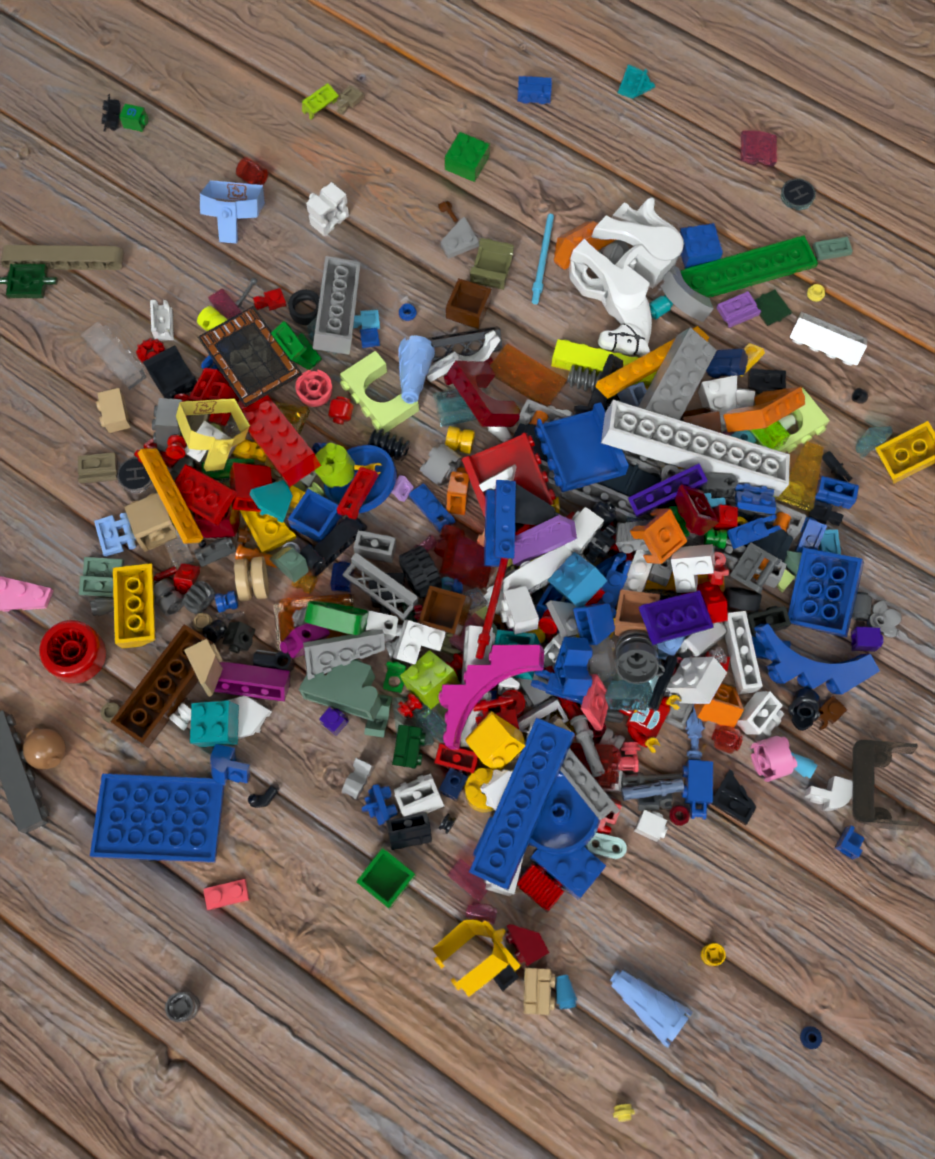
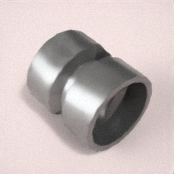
M165 579L154 585V603L159 605V608L166 616L175 614L184 606L182 603L183 596L179 591H175V587L169 580Z
M190 992L172 994L165 1003L166 1015L174 1022L192 1020L199 1011L198 998Z

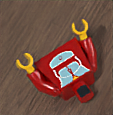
M677 695L663 696L657 711L650 710L647 707L651 696L639 698L635 706L624 701L619 712L629 716L625 726L634 742L649 748L651 753L656 752L652 746H661L656 737L671 709L669 706L675 710L680 708L677 704H674L675 701H682Z

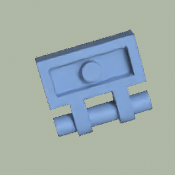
M121 513V520L115 521L113 515L94 521L105 557L123 552L122 544L125 543L128 544L129 549L136 548V539L132 533L127 513ZM123 528L125 535L119 536L118 529Z

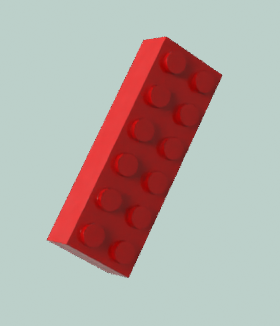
M266 393L247 404H244L242 400L237 403L250 425L248 434L289 487L321 466L311 448Z

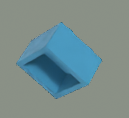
M573 552L552 574L548 582L572 604L580 607L584 606L607 582V579L596 567L576 552Z

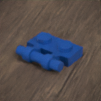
M749 483L737 484L736 488H734V491H736L735 504L738 509L775 514L774 489H767V486H750Z

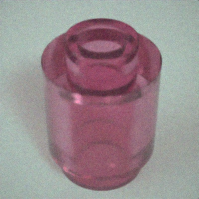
M472 901L471 905L467 904L465 917L469 918V920L487 921L494 925L497 908L492 907L491 904Z

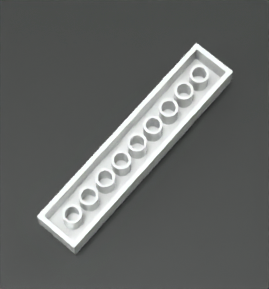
M616 400L612 401L605 413L601 440L603 444L685 469L700 464L704 473L732 474L737 478L738 484L749 483L750 486L755 487L767 486V489H774L773 496L777 497L789 485L790 454Z

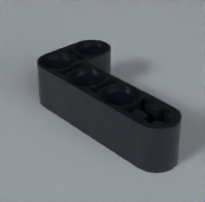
M347 516L314 548L311 545L304 547L299 554L305 558L309 572L315 577L321 574L355 542L358 530L366 531L367 525L358 517L351 519Z

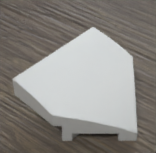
M248 696L229 700L239 705L238 739L254 735L255 732L260 733V727L272 711Z
M495 769L490 782L484 783L480 787L481 791L486 794V805L492 807L495 811L514 769L503 771Z

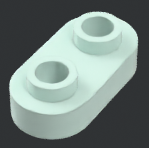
M595 833L594 837L585 845L586 849L592 854L611 859H620L627 851L626 843L621 838ZM592 841H597L599 843V847L594 848L592 846ZM613 845L618 846L619 851L617 853L612 851Z

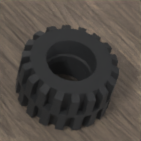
M420 545L399 555L401 569L417 597L420 599L426 597L429 586L442 589L439 572L424 547Z

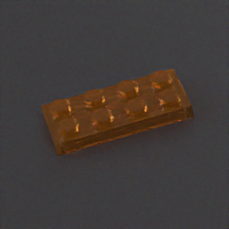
M508 343L490 365L496 374V379L530 400L546 407L551 405L567 383V379Z

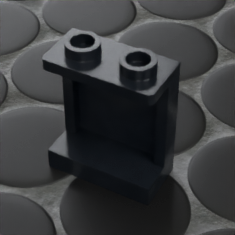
M175 345L143 362L165 399H173L177 394L190 393L197 383L195 376L192 375Z

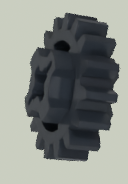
M609 524L604 531L600 530L595 534L587 546L590 549L586 556L587 560L594 564L599 557L604 558L616 542L613 539L617 532L615 527Z

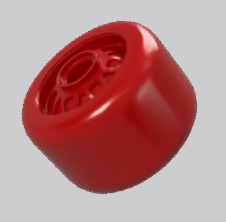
M65 620L55 624L44 634L39 646V656L45 669L57 679L66 683L78 684L92 679L102 669L106 660V646L101 636L90 625L78 620Z

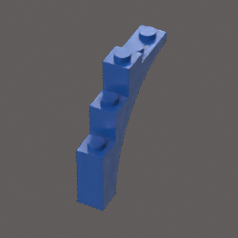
M768 623L759 624L754 627L758 641L764 645L766 656L772 661L771 664L767 665V668L769 670V677L775 683L784 684L798 676L797 681L804 688L814 689L826 682V687L831 693L842 695L880 671L871 654H860L850 660L834 664L816 662L799 655L787 647L777 637Z

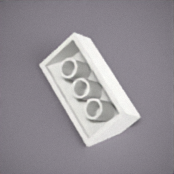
M804 312L800 313L790 335L794 343L809 345V349L816 352L821 350L826 353V356L833 359L836 357L840 358L843 363L849 366L853 364L858 365L867 347V338Z

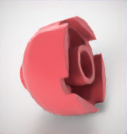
M307 370L297 378L296 393L303 404L310 407H320L331 398L333 391L330 377L321 370L312 372Z

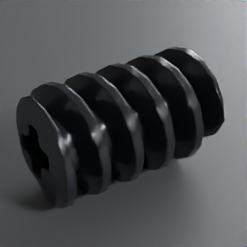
M383 428L379 432L375 429L370 436L368 445L377 446L386 451L391 458L394 457L397 461L400 459L403 461L408 453L410 441L408 440L403 444V437L396 441V434L390 438L389 431L383 435Z

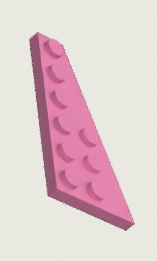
M0 576V611L47 608L53 590L48 587Z

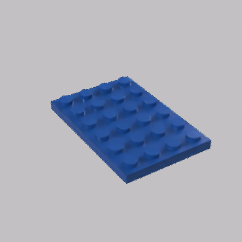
M102 774L90 857L216 863L224 785L217 783L211 778Z

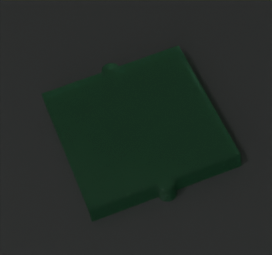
M776 290L765 295L762 294L761 297L754 300L758 310H761L759 316L767 327L776 322H781L783 318L792 314V311Z

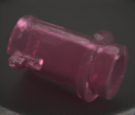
M429 535L419 545L416 544L415 547L421 545L428 552L438 543L433 536Z

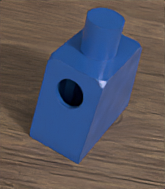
M594 603L573 608L580 638H587L589 645L600 644L615 631L613 619L616 618V610L610 607L609 603Z

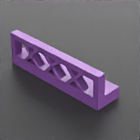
M558 515L515 536V558L512 559L513 565L520 566L526 561H531L576 540L575 521Z

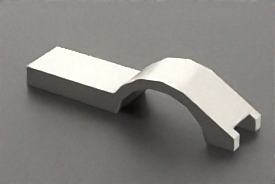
M492 330L485 334L483 347L474 355L462 356L453 352L433 363L426 374L428 380L432 382L446 374L455 360L484 362L499 343V336H496L495 331Z

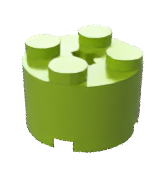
M328 443L317 452L315 456L321 466L314 471L326 486L334 488L333 486L343 487L353 479L355 475V462L344 447Z

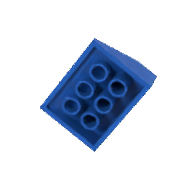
M803 548L788 611L791 624L847 638L863 571V559Z

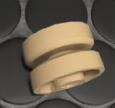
M264 556L252 558L251 567L246 558L236 559L234 570L239 600H251L253 591L257 599L268 598L269 583Z

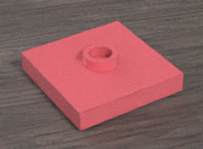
M590 674L592 686L583 698L581 710L595 730H602L611 695L597 674Z

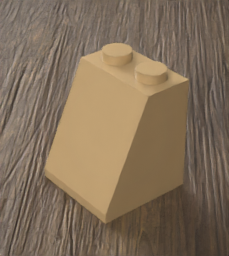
M152 493L147 498L133 501L125 506L134 537L144 552L178 538L175 526L158 493Z

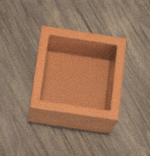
M620 590L614 623L615 635L621 636L627 631L636 629L647 632L638 607L660 601V594Z

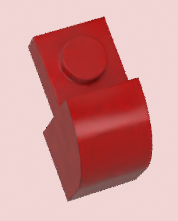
M212 381L206 395L208 400L235 399L237 403L239 402L238 395L233 388L226 383ZM231 412L211 414L208 421L226 426Z

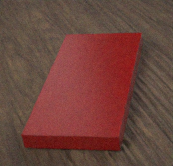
M187 464L184 465L175 480V484L188 509L217 526L238 493Z

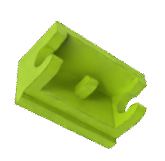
M327 83L302 101V112L304 114L308 112L309 119L311 120L314 118V114L331 102L333 104L337 102L339 95Z

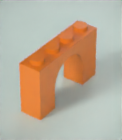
M802 387L763 392L754 397L756 406L732 409L723 414L728 432L767 428L804 406L805 395Z

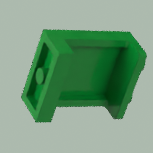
M283 321L271 332L288 357L305 369H313L322 360L305 335L300 333L297 336L287 322Z

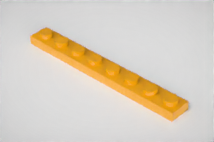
M698 326L694 327L693 330L708 342L710 337ZM675 339L597 381L595 387L608 399L659 370Z

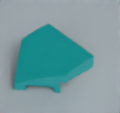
M628 64L617 93L633 99L649 92L656 86L654 82L650 81L647 69L642 71Z
M282 480L251 489L250 496L257 507L261 509L260 515L267 514L278 518L277 521L283 523L292 499V493L285 481Z

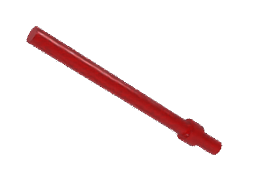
M501 558L482 633L479 634L477 640L479 644L475 656L477 659L484 658L486 646L490 642L491 637L489 634L509 558Z

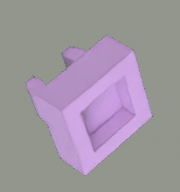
M399 475L391 493L399 501L405 502L414 487L405 476Z

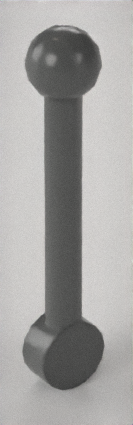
M256 278L251 279V283L241 298L236 301L235 306L241 307L242 301L253 285L257 284Z

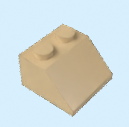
M205 639L184 651L202 687L210 697L213 695L221 675L222 667L220 662L223 660L215 644L210 645L208 640Z

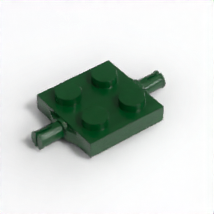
M10 264L7 276L0 277V284L7 285L6 295L8 298H44L46 285H57L58 279L57 277H47L48 268L46 264Z

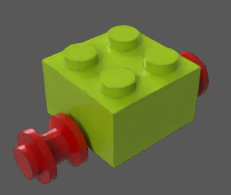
M429 650L416 661V664L410 666L400 675L407 690L411 692L407 695L408 700L406 702H398V711L404 718L407 716L412 718V711L416 708L421 710L423 708L420 703L421 701L430 709L434 708L439 703V692L442 691V685H460L458 671L463 668L462 654L458 655L455 653L453 655L454 660L449 663L442 661Z

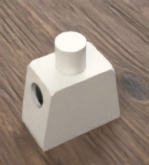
M369 611L364 632L382 629L385 642H392L395 636H400L403 625L397 624L398 617Z

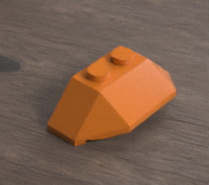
M584 222L557 238L554 262L563 270L569 268L572 252L583 239H586L597 251L617 239L602 240L592 238L591 236L598 222Z

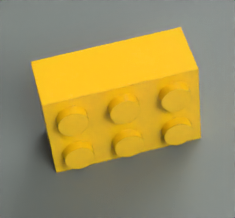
M929 421L875 448L893 484L935 464V432Z

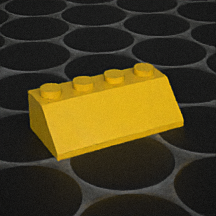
M153 564L114 567L115 644L123 649L141 647L155 641Z

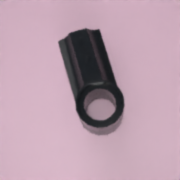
M256 650L253 657V666L291 672L294 668V661L288 653H283L282 651L277 653ZM283 659H288V663L285 666H280V662Z

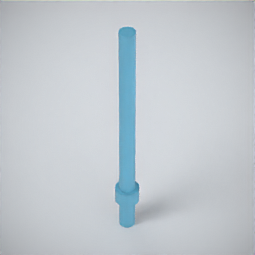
M553 214L547 215L536 280L532 287L533 304L539 303L540 293L543 291L542 281L554 220Z

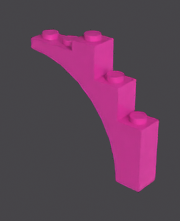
M492 645V652H489V663L491 665H467V671L464 672V682L466 685H442V691L439 692V702L444 708L448 709L445 713L447 729L443 734L445 746L450 749L459 750L461 735L469 715L475 705L493 687L512 676L530 671L544 670L545 650L541 645Z

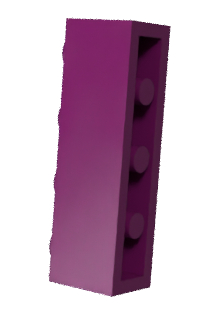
M220 662L222 672L214 692L285 702L290 687V671Z

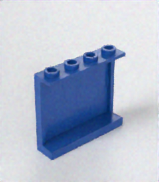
M602 403L594 404L592 411L542 424L541 419L537 420V425L534 428L537 439L540 438L542 452L547 455L548 467L550 470H553L555 484L560 487L561 492L626 475L629 464L622 449L601 443L606 413Z

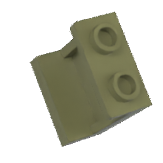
M480 238L474 267L471 268L470 282L504 290L514 254V245Z

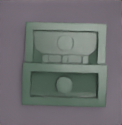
M84 557L79 595L114 597L113 568L124 567V560Z

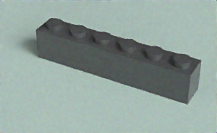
M2 710L0 711V780L18 831L26 834L48 824L47 817L49 812L46 806L42 805L40 800L42 793L34 783L36 779L35 774L29 768L24 758L21 747L23 741L20 734L14 728L16 721L12 714Z

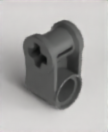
M704 473L708 482L700 487L703 493H711V497L730 498L733 496L734 488L738 484V480L734 475Z

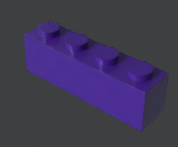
M697 464L629 497L628 501L637 518L676 499L679 486L685 485L697 489L707 484L708 480L700 464Z

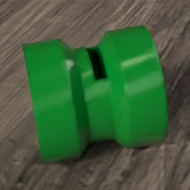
M712 528L704 534V545L713 544L717 548H725L727 530L720 529L716 531Z

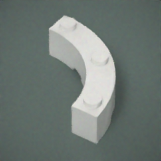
M563 545L531 562L526 561L522 563L520 569L503 580L495 613L500 615V611H502L501 600H503V591L526 586L529 594L534 593L549 583L548 579L573 554V551ZM581 553L580 556L587 561L583 553ZM494 585L487 589L488 593L482 597L487 608Z

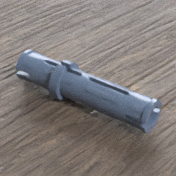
M682 778L671 781L659 780L657 783L621 788V795L623 801L655 795L666 796L669 793L683 792L684 783Z

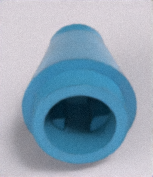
M569 975L556 977L557 1004H559L560 1009L576 1007L578 999Z

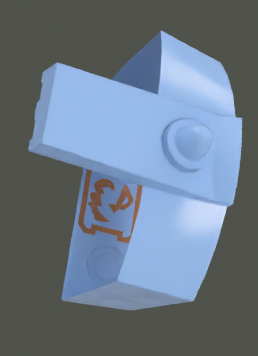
M210 180L200 192V214L217 217L219 242L236 244L238 242L237 219L258 217L265 204L263 185ZM212 198L227 199V200H237V201H236V202H222V201H216V199H212Z

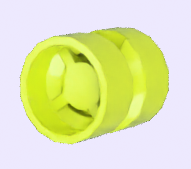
M212 306L204 308L197 318V324L206 331H210L228 321L226 317L221 315Z

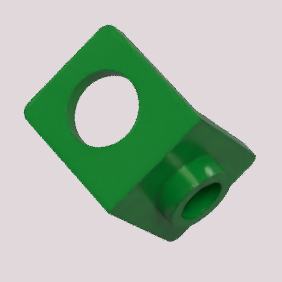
M387 661V673L383 689L402 693L404 682L400 675L407 668L400 662ZM391 677H398L400 679L399 686L391 687L389 679Z

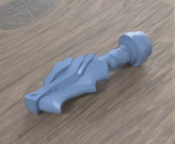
M693 704V712H691L689 719L685 723V729L689 735L688 738L691 739V750L687 752L688 760L700 761L702 752L699 751L698 745L699 739L702 737L701 732L705 727L702 720L697 718Z

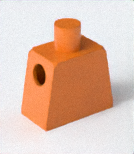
M463 467L457 468L456 472H451L447 491V512L450 514L465 515L470 479L466 469Z

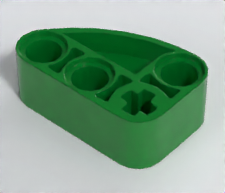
M308 601L304 622L347 634L360 635L365 631L369 611L336 603Z

